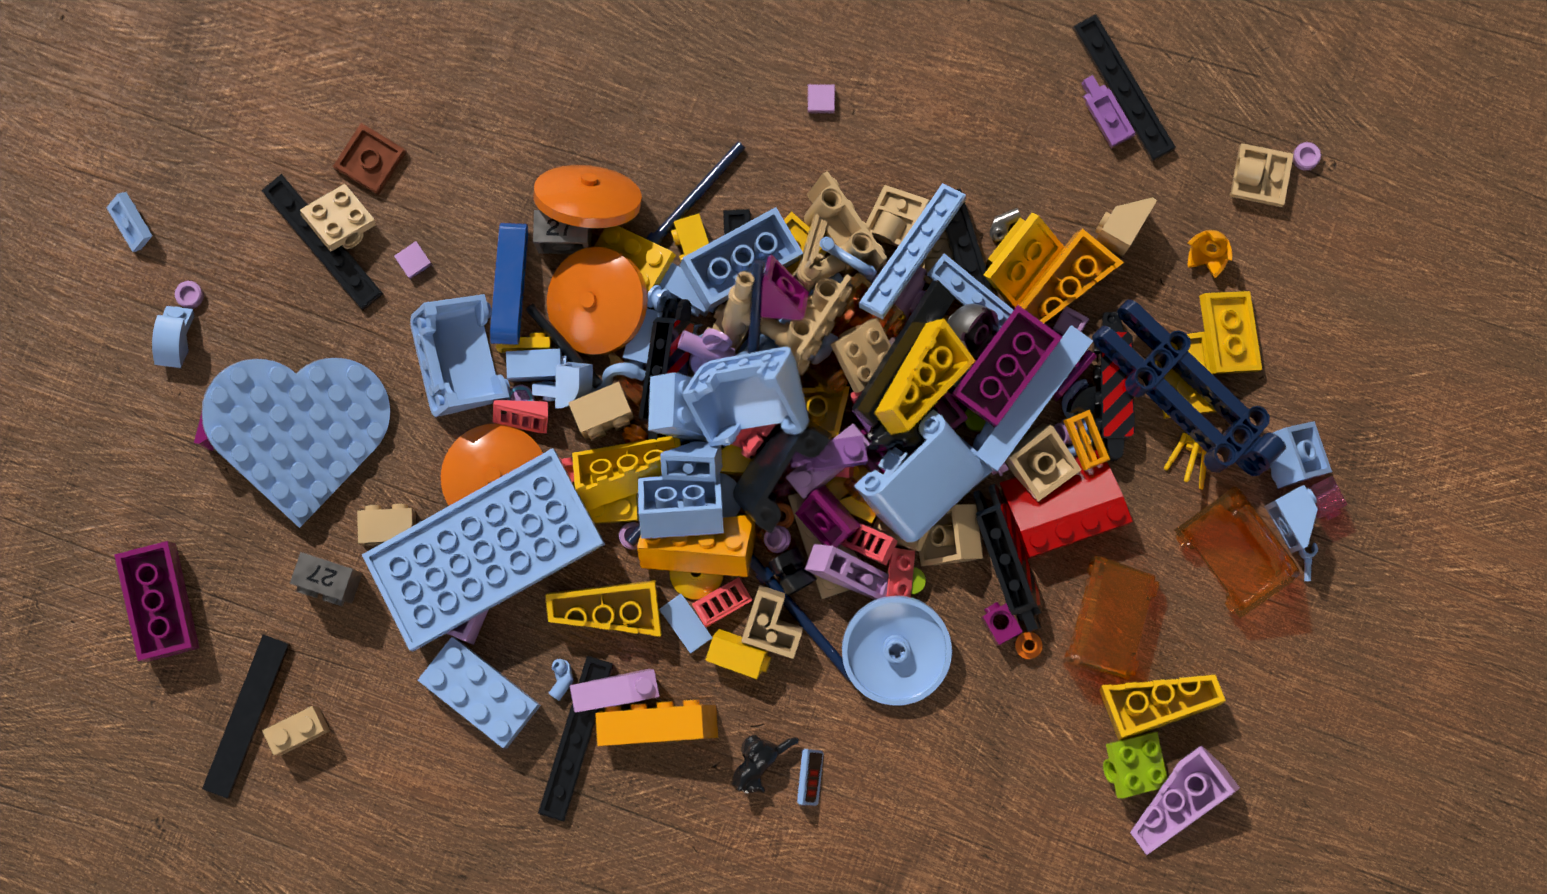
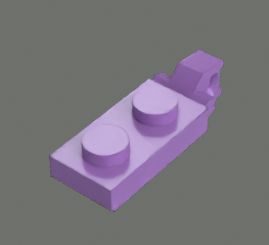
M1093 75L1084 79L1081 84L1086 92V95L1083 97L1085 104L1111 149L1135 136L1134 129L1110 88L1107 89L1105 85L1099 87Z
M863 435L830 440L823 452L813 458L803 456L796 451L790 461L791 468L806 465L807 470L819 472L865 465L868 459Z

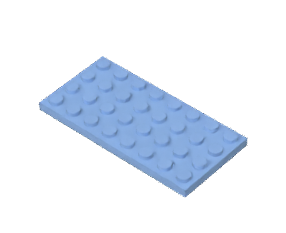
M552 448L362 554L409 650L413 652L600 548L605 543L580 496L575 491V487L558 454Z

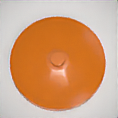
M569 165L557 167L541 174L534 184L533 199L541 212L556 221L584 228H607L627 223L635 218L641 208L642 194L639 187L631 179L613 170L589 165Z
M588 247L576 251L559 265L548 287L547 312L549 320L574 350L581 353L604 355L618 351L636 336L646 316L648 296L644 278L630 258L613 249Z
M485 424L465 432L449 448L442 464L441 487L448 506L543 454V451L528 434L515 427L502 424Z

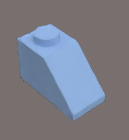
M694 441L662 452L660 455L662 480L716 482L722 469L721 445L710 447L708 442Z

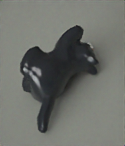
M935 404L907 432L890 434L881 421L878 420L875 426H871L868 433V438L872 440L868 450L887 451L897 446L904 453H914L926 441L919 432V425L922 419L933 410Z
M757 735L747 737L741 747L744 762L735 770L731 785L736 786L737 791H743L746 794L757 791L764 793L765 789L761 784V776L774 763L778 755L797 744L799 739L797 737L789 738L776 745L768 740L759 738Z

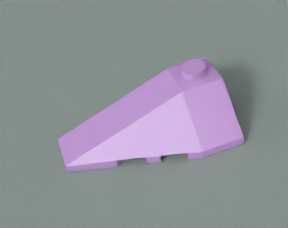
M1200 746L1178 762L1172 774L1163 784L1130 833L1146 855H1148L1240 789V787L1225 767L1203 746Z

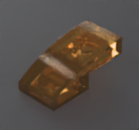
M613 351L609 354L611 365L624 363ZM616 375L623 391L638 408L641 405L642 394L627 381L629 377Z

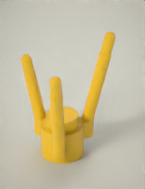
M1182 433L1178 445L1164 466V470H1169L1183 446L1187 444L1186 449L1191 451L1184 481L1189 482L1197 453L1202 451L1199 475V489L1202 490L1206 476V466L1204 464L1206 451L1187 433Z

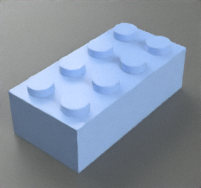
M775 207L683 257L680 267L706 311H709L728 300L729 291L735 286L736 276L740 272H749L753 276V262L755 260L765 262V273L767 259L770 255H773L787 268L798 262L803 252Z
M455 637L450 638L418 679L420 683L502 748L509 747L541 706Z

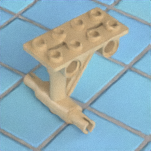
M828 171L823 173L807 194L812 205L805 213L804 222L810 227L799 266L792 275L808 292L816 286L820 279L829 278L838 272L850 274L856 271V269L833 255L823 259L824 256L818 254L820 250L819 242L823 238L824 233L829 238H832L834 243L841 249L864 263L873 266L876 271L887 260L883 247L876 242L870 233L868 225L860 219L852 202L842 193L837 180L831 177Z
M740 272L736 276L735 286L730 289L728 294V303L724 311L722 327L724 334L733 342L731 347L737 345L739 336L745 331L746 325L750 327L751 288L754 283V277L749 272ZM847 274L841 283L830 278L820 279L816 283L813 296H808L805 317L803 319L792 320L790 324L787 322L783 324L774 318L761 317L760 333L775 340L776 345L791 349L800 375H803L810 364L808 359L811 354L816 356L823 343L821 341L824 335L828 337L835 325L833 321L835 317H841L848 303H846V300L852 291V288L849 287L851 276Z

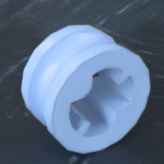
M654 285L647 294V307H654L655 311L658 312L663 311L665 302L670 298V291L662 289L660 285Z

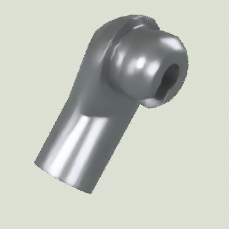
M1018 208L994 218L990 229V237L994 241H1002L1007 235L1010 225L1019 220L1021 215Z

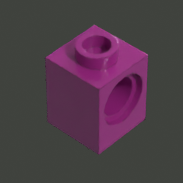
M996 602L984 609L986 615L982 616L981 620L996 646L1023 632L1014 615L1012 616L1007 603L1000 606ZM996 615H1002L1007 619V627L1004 630L994 627L993 619Z

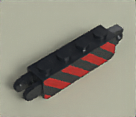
M668 298L664 304L663 316L657 317L653 321L639 412L641 424H649L650 377L669 373L687 376L690 353L677 348L684 330L690 333L694 332L695 323L690 322L692 305L688 299H681L678 303L677 299ZM648 430V440L667 437V435Z
M1104 312L1101 326H1108L1133 348V336L1128 331H1123L1122 321L1117 312ZM1092 342V352L1097 355V365H1093V381H1098V391L1095 393L1094 407L1098 408V418H1095L1094 421L1102 441H1105V448L1110 462H1114L1124 455V441H1127L1135 433L1134 396L1130 395L1125 387V381L1128 376Z
M996 484L989 486V493L994 506L989 508L981 490L973 492L979 511L976 512V519L1008 609L1012 616H1017L1018 621L1024 620L1028 632L1039 630L1042 628L1038 614L1042 613L1041 607L1044 604L1008 504L1003 502Z

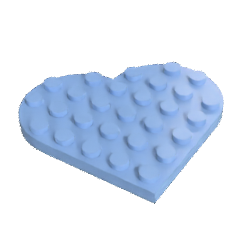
M344 358L320 359L306 365L297 373L285 365L271 360H243L228 366L212 380L202 402L203 429L214 449L299 528L376 449L385 436L390 420L388 395L379 378L364 365Z

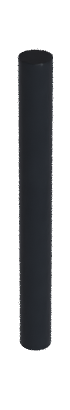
M534 303L526 308L527 313L571 362L587 364ZM593 371L592 386L596 389L603 381Z

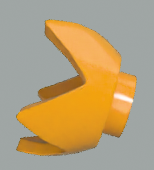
M1206 230L1200 232L1187 242V244L1191 245L1188 255V268L1206 264L1213 277L1216 278L1224 270L1229 260L1232 261L1233 251L1231 243L1219 231Z

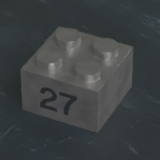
M534 210L533 243L539 254H573L581 249L592 247V228L568 225L550 218L540 210Z
M300 552L290 584L297 586L296 592L315 598L320 593L323 594L322 600L343 606L344 601L352 604L362 573L352 568Z

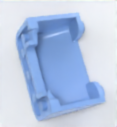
M485 294L425 302L411 315V331L429 407L434 417L492 404L493 400H506L509 398L510 384L501 374L496 375L484 328L492 314L489 302H486Z
M780 347L709 361L696 371L682 393L710 447L732 444L742 429L782 423L781 427L785 433L796 435L805 430L809 421L796 359L789 347Z
M934 409L919 425V432L926 441L888 478L880 472H870L854 485L876 516L906 542L919 540L981 480L984 474V468L977 457L945 419Z

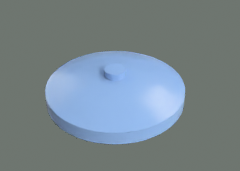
M887 596L866 604L850 620L842 641L843 664L853 685L866 697L886 705H907L929 696L942 683L951 663V639L943 620L930 606L920 600L907 596Z

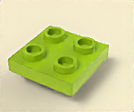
M1157 732L1106 744L1109 759L1104 761L1103 771L1106 779L1110 783H1114L1117 798H1126L1160 789L1167 781Z

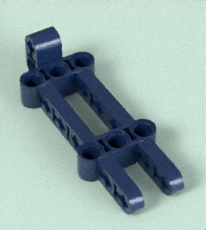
M1130 299L1126 300L1118 308L1117 314L1153 350L1145 359L1108 326H1101L1092 336L1094 344L1128 376L1125 381L1127 392L1134 397H1142L1147 394L1206 451L1204 464L1211 472H1222L1233 463H1236L1247 474L1258 476L1269 469L1285 451L1286 445L1278 435L1269 432L1262 437L1259 436L1270 421L1269 413L1261 406H1253L1248 409L1188 352L1191 341L1185 332L1177 330L1169 333L1137 302ZM1171 342L1177 346L1178 350L1172 347ZM1154 360H1157L1162 368L1158 367ZM1171 368L1231 425L1224 434L1220 433L1163 378ZM1138 377L1144 381L1145 386L1139 383ZM1250 417L1254 419L1256 426L1252 424ZM1234 435L1238 437L1240 444L1235 441ZM1217 453L1223 457L1224 462L1218 458Z

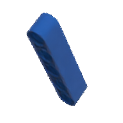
M500 223L490 326L491 344L519 345L528 247V224Z

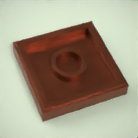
M361 123L332 167L379 196L407 151Z

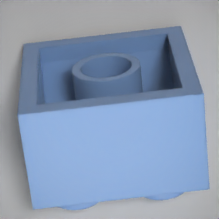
M1315 421L1286 427L1273 432L1286 445L1285 451L1270 467L1271 476L1276 482L1277 488L1297 484L1332 472Z
M1304 485L1264 506L1291 553L1308 546L1318 510L1315 505L1317 499L1314 493L1309 488L1306 489Z

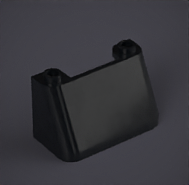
M810 420L805 430L796 435L785 433L781 427L782 423L775 425L769 435L765 437L756 455L752 458L734 488L733 497L735 502L757 525L769 533L773 532L782 515L779 506L775 503L777 495L771 491L797 451L808 458L819 456L831 439L832 434Z

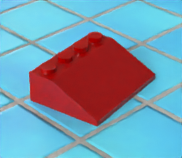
M1094 450L1097 459H1099L1100 456L1097 450ZM1078 456L1074 457L1082 470L1040 501H1037L1017 478L999 483L1027 559L1133 522L1124 496L1107 461L1083 471Z

